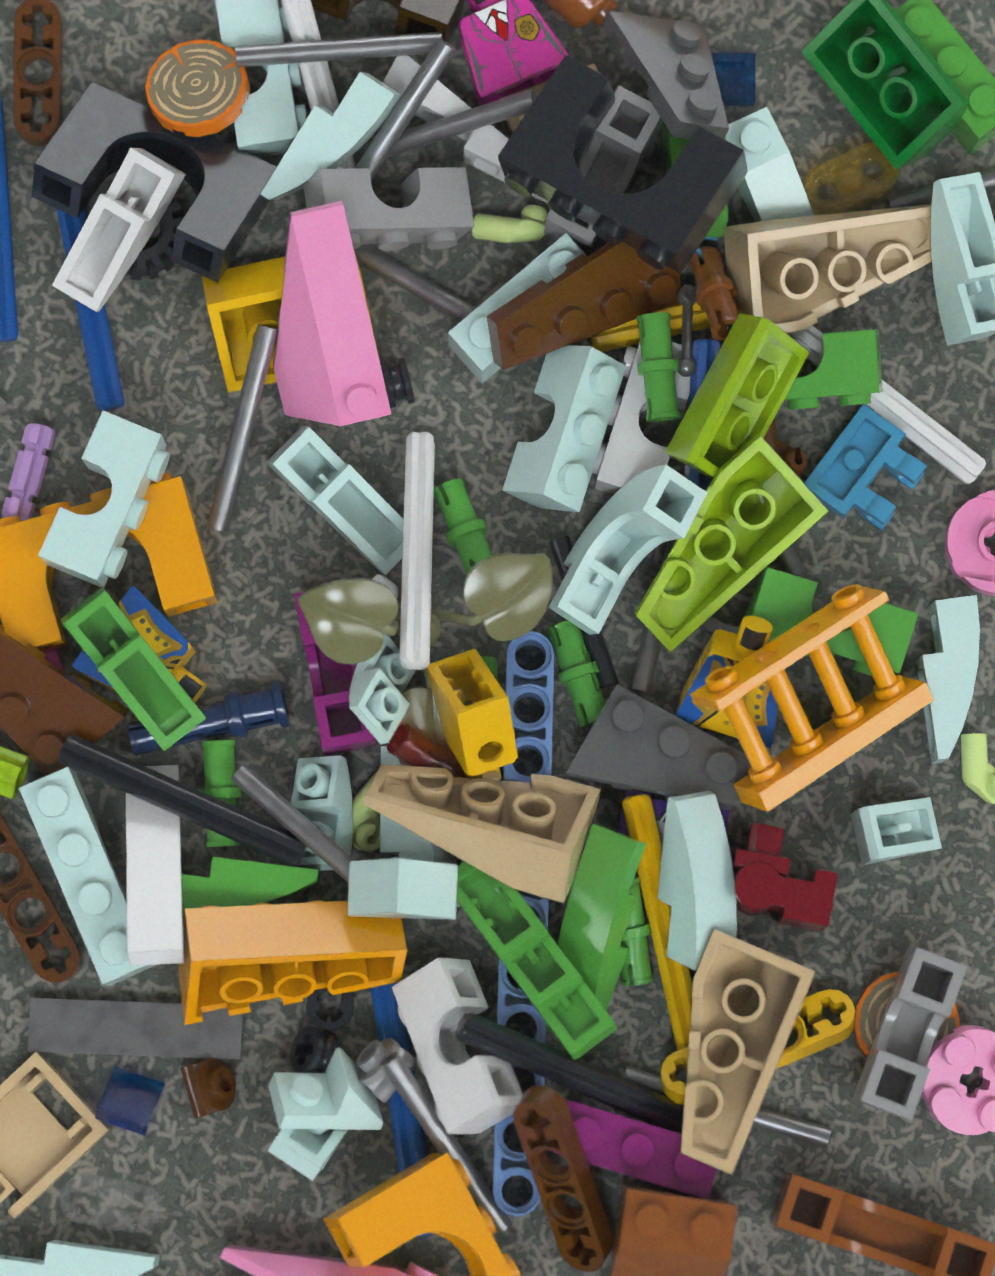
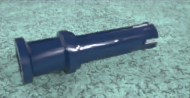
M280 680L272 682L271 688L240 695L237 691L228 692V695L224 696V701L199 707L206 719L171 747L232 733L233 737L243 738L247 737L250 730L280 724L282 728L290 727L289 712ZM140 721L127 724L128 735L135 756L162 749Z

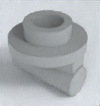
M386 1038L381 1042L378 1040L370 1042L361 1051L356 1061V1064L359 1066V1081L364 1086H367L384 1103L392 1096L396 1088L380 1066L381 1060L390 1053L398 1052L411 1072L418 1065L417 1059L406 1049H402L393 1038Z

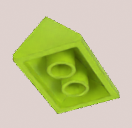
M739 313L668 445L665 454L713 480L717 471L757 434L764 438L809 352L771 320L761 316Z

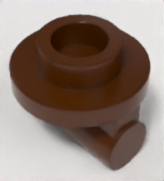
M209 1058L180 1067L195 1119L226 1110L232 1105L235 1098L236 1081L232 1071L223 1061Z

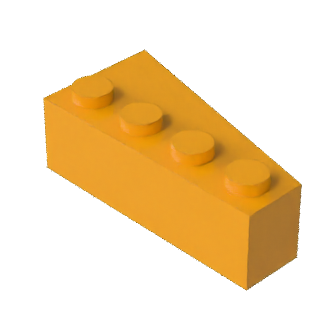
M314 900L307 903H259L249 906L229 907L209 905L201 908L185 909L183 920L184 963H179V985L184 1025L203 1022L202 1013L228 1008L229 1016L251 1012L250 1003L278 997L282 999L283 1005L303 1002V998L311 995L315 990L327 988L332 995H338L401 982L407 952L402 919L392 918L390 920L388 917L348 916V901L325 902Z

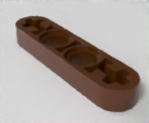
M0 811V835L3 833L7 840L6 843L0 844V854L11 853L19 862V872L16 878L8 883H0V911L33 969L42 979L53 983H63L71 980L78 973L82 965L80 948ZM29 898L40 900L46 910L43 923L33 929L23 927L17 919L19 905ZM54 924L59 929V934L50 935L51 941L58 950L68 948L71 954L65 960V965L68 969L63 973H60L56 968L47 970L44 967L43 962L49 958V953L43 942L37 943L32 948L28 941L29 938L45 934Z
M540 1085L530 1087L525 1091L515 1107L513 1120L556 1243L563 1259L570 1266L579 1271H597L603 1266L613 1247V1235L569 1107L565 1099L557 1091ZM545 1150H553L560 1153L566 1159L568 1165L561 1166L555 1164L547 1158ZM560 1194H569L577 1198L581 1202L583 1209H575L568 1206L562 1201Z

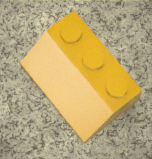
M354 250V252H355V257H356V261H357V265H358V270H359V274H360V278H361V283H362V287H363V291H364V296H365V300H366V304H367V299H366V294H365V290H364L362 275H361V271H360V267H359V263H358L356 251ZM285 256L228 268L218 283L202 276L206 305L228 393L241 390L257 325L279 329L278 317L280 304L282 303ZM278 331L264 385L277 382L273 361Z

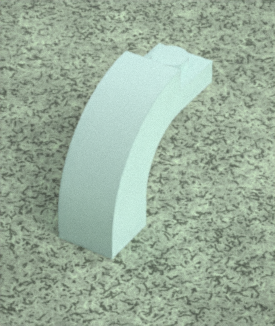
M668 465L650 468L631 479L600 509L575 543L564 562V565L569 570L549 608L589 635L599 634L625 583L638 564L658 545L666 541L685 538L707 492Z

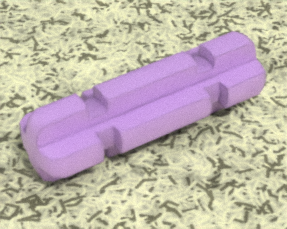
M30 423L25 427L21 441L25 445L24 451L19 450L8 487L12 495L11 498H5L1 512L3 518L19 516L21 521L33 518L36 504L32 503L33 497L38 498L49 460L45 453L46 450H52L56 435L54 429L38 423Z

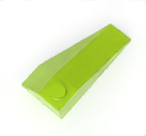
M757 434L717 471L706 490L707 495L685 538L676 541L635 611V615L670 652L828 512L825 506L760 434Z

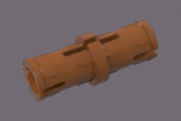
M711 246L702 247L700 250L705 264H701L697 252L694 253L689 261L698 286L695 297L698 306L706 312L713 340L724 343L729 333L728 326L730 324L733 326L739 315L735 303L738 292L735 284L726 275L720 251Z

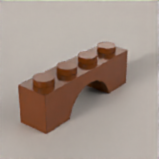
M789 1172L785 1174L770 1221L776 1227L878 1260L920 1276H991L995 1265V1243Z

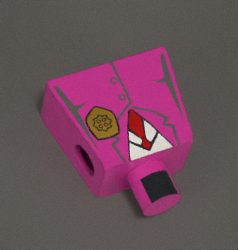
M467 0L474 14L458 22L459 38L478 106L500 100V98L548 81L565 55L568 56L564 47L530 0Z

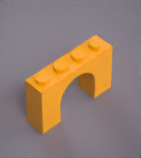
M164 473L158 483L151 480L143 498L149 502L144 520L137 531L130 528L127 536L137 541L146 550L163 610L170 617L216 604L218 599L185 483L181 476L171 478L170 473ZM112 488L90 495L91 502L71 507L70 502L48 505L40 509L41 516L21 521L19 516L0 519V618L4 627V633L22 645L27 646L29 643L41 652L52 648L59 649L68 646L53 593V574L55 568L46 565L38 555L59 507L79 515L94 514L106 506L111 497Z
M448 1152L428 1155L323 1218L349 1267H366L408 1240L424 1233H432L441 1236L457 1248L467 1264L470 1276H521L513 1259L507 1253H501L492 1235L496 1233V1228L489 1213L481 1205L476 1206L467 1189L470 1186V1178L467 1171L458 1159L452 1160Z

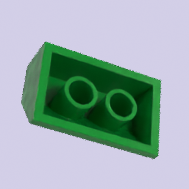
M851 0L801 51L896 170L912 164L929 154L958 126L969 105V101L887 0Z

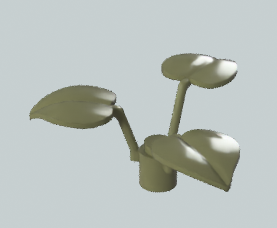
M502 553L487 557L478 562L467 574L463 585L464 602L475 614L465 615L444 611L440 606L435 607L431 610L430 647L437 642L440 636L441 627L439 622L442 620L469 626H475L483 622L489 636L497 641L514 640L530 632L543 617L551 596L552 568L546 554ZM353 578L332 581L314 587L298 596V604L307 620L316 644L327 657L336 662L356 664L367 661L381 650L384 634L393 636L397 633L400 638L401 601L398 603L397 598L390 589L375 580ZM423 669L427 687L412 686L401 692L410 705L396 728V732L413 756L426 764L441 766L449 763L455 755L445 739L427 670ZM463 701L464 706L474 704L472 701Z

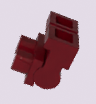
M752 823L748 832L746 849H737L732 860L733 873H735L734 892L736 895V908L746 915H760L767 911L778 913L777 924L823 932L829 927L838 873L816 869L810 876L809 881L787 877L791 859L779 857L784 829Z

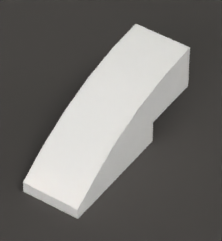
M130 148L107 193L99 195L52 286L92 310L100 311L152 235L186 174L142 148Z

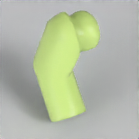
M527 205L522 209L521 219L477 213L473 219L472 235L475 239L501 243L539 241L545 236V218L548 211L541 206Z
M962 734V779L965 785L985 802L995 804V767L988 762L987 734Z
M377 772L352 798V844L358 850L373 852L380 847L379 812L363 804L364 794Z

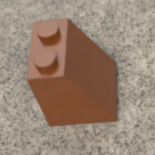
M622 1184L609 1276H725L731 1258L738 1206L723 1199L710 1197L705 1199L690 1194Z

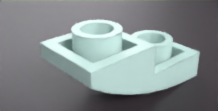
M385 634L381 650L371 659L357 664L349 694L350 709L380 744L389 743L410 705L401 692L406 689L416 669L407 670L401 666L400 649Z
M340 755L298 758L291 805L351 856L353 807L346 758ZM308 847L297 866L319 871L333 870Z

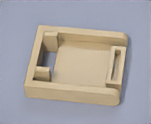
M35 1052L0 1085V1204L16 1189L19 1190L23 1196L7 1211L14 1220L111 1130L40 1052ZM47 1080L82 1117L69 1130L59 1122L34 1094Z

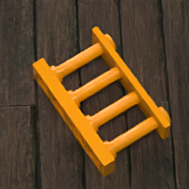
M859 584L849 585L833 594L831 603L734 666L723 667L712 672L706 677V684L690 694L695 704L718 711L724 709L751 765L748 775L733 784L742 803L766 812L770 811L934 701L926 682L895 675L868 614L889 601L885 591L864 587ZM849 626L876 683L872 688L873 692L858 702L853 701L826 642ZM807 654L811 658L834 709L831 715L832 719L816 730L812 729L785 671V668ZM765 681L793 737L790 747L775 757H770L743 700L744 695Z

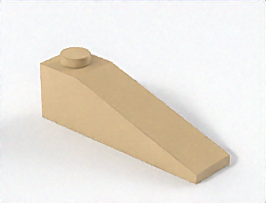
M932 204L774 219L726 226L724 244L727 277L736 286L738 292L736 301L741 313L769 319L785 333L802 331L818 323V318L839 307L846 308L859 301L858 297L884 283L891 284L931 263Z
M381 764L364 794L363 804L513 889L564 903L574 881L590 832L601 789L551 775L531 774L530 782L500 780V772L487 771L481 774V779L453 777L446 768Z
M715 929L693 979L681 1153L732 1175L816 972Z

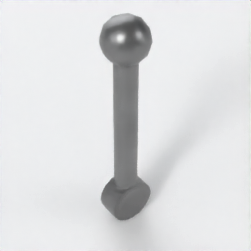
M689 284L683 285L676 295L678 302L683 305L681 359H679V371H677L682 377H690L696 371V362L692 359L693 305L697 300L695 297L696 288Z

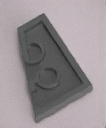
M608 10L602 27L609 38H618L625 48L622 57L630 70H639L649 87L646 95L674 138L690 140L700 126L725 139L729 126L704 24H697L688 20L677 21Z
M617 684L566 771L565 778L581 782L586 779L611 784L612 788L627 791L637 789L662 794L666 798L708 790L715 793L720 809L730 810L738 796L733 784L748 775L751 765L744 753Z

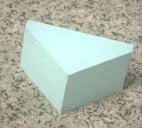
M930 797L866 806L851 813L862 865L942 848Z
M404 858L350 861L347 915L456 920L458 865Z

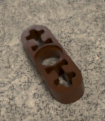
M26 0L18 7L14 18L13 122L24 142L32 146L48 145L62 125L63 21L57 7L51 1ZM37 12H44L46 20L52 21V24L44 25L42 29L43 44L45 47L53 45L52 50L39 46L35 47V34L31 25H27L26 22L33 21ZM25 45L31 46L24 50ZM39 60L48 62L53 67V73L46 83L33 85L25 80V70L29 64ZM24 94L42 97L41 108L45 118L51 119V122L42 124L41 132L34 133L30 124L24 123L25 119H32L34 116V101L32 97L23 99ZM53 94L52 99H48L45 97Z

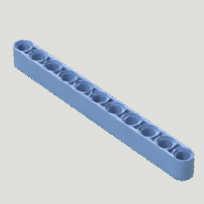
M530 631L524 636L512 640L508 646L505 694L509 701L517 753L525 749L534 750L540 755L543 763L541 770L536 774L552 775L554 651L548 638L541 633ZM524 646H535L543 652L545 662L537 670L528 671L518 666L515 654ZM522 698H535L541 703L544 714L540 720L528 724L517 719L514 714V706ZM513 763L504 766L503 780L530 782L531 776H524L516 772ZM517 890L530 908L536 912L539 920L548 931L549 899ZM499 959L497 1024L506 1027V1022L510 1016L515 1013H526L536 1022L537 1030L533 1039L545 1044V1020L523 990L516 989L509 983L507 969ZM533 1073L535 1076V1086H544L545 1078ZM512 1114L495 1124L493 1193L495 1202L502 1211L508 1215L523 1216L532 1212L537 1207L541 1197L525 1152L512 1151L503 1142L504 1129L514 1121ZM515 1175L526 1177L533 1187L532 1196L529 1201L519 1206L510 1205L506 1202L501 1192L502 1185L506 1179Z

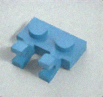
M863 404L804 484L827 509L844 520L851 509L854 508L864 519L882 531L893 517L896 506L868 488L884 467L891 476L910 490H913L923 477L927 465L899 448V445L905 439L906 433Z

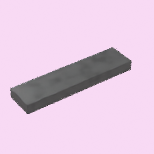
M30 998L27 1052L242 1059L244 1013L229 1016L228 1008L202 1013L203 1022L184 1025L182 1003Z

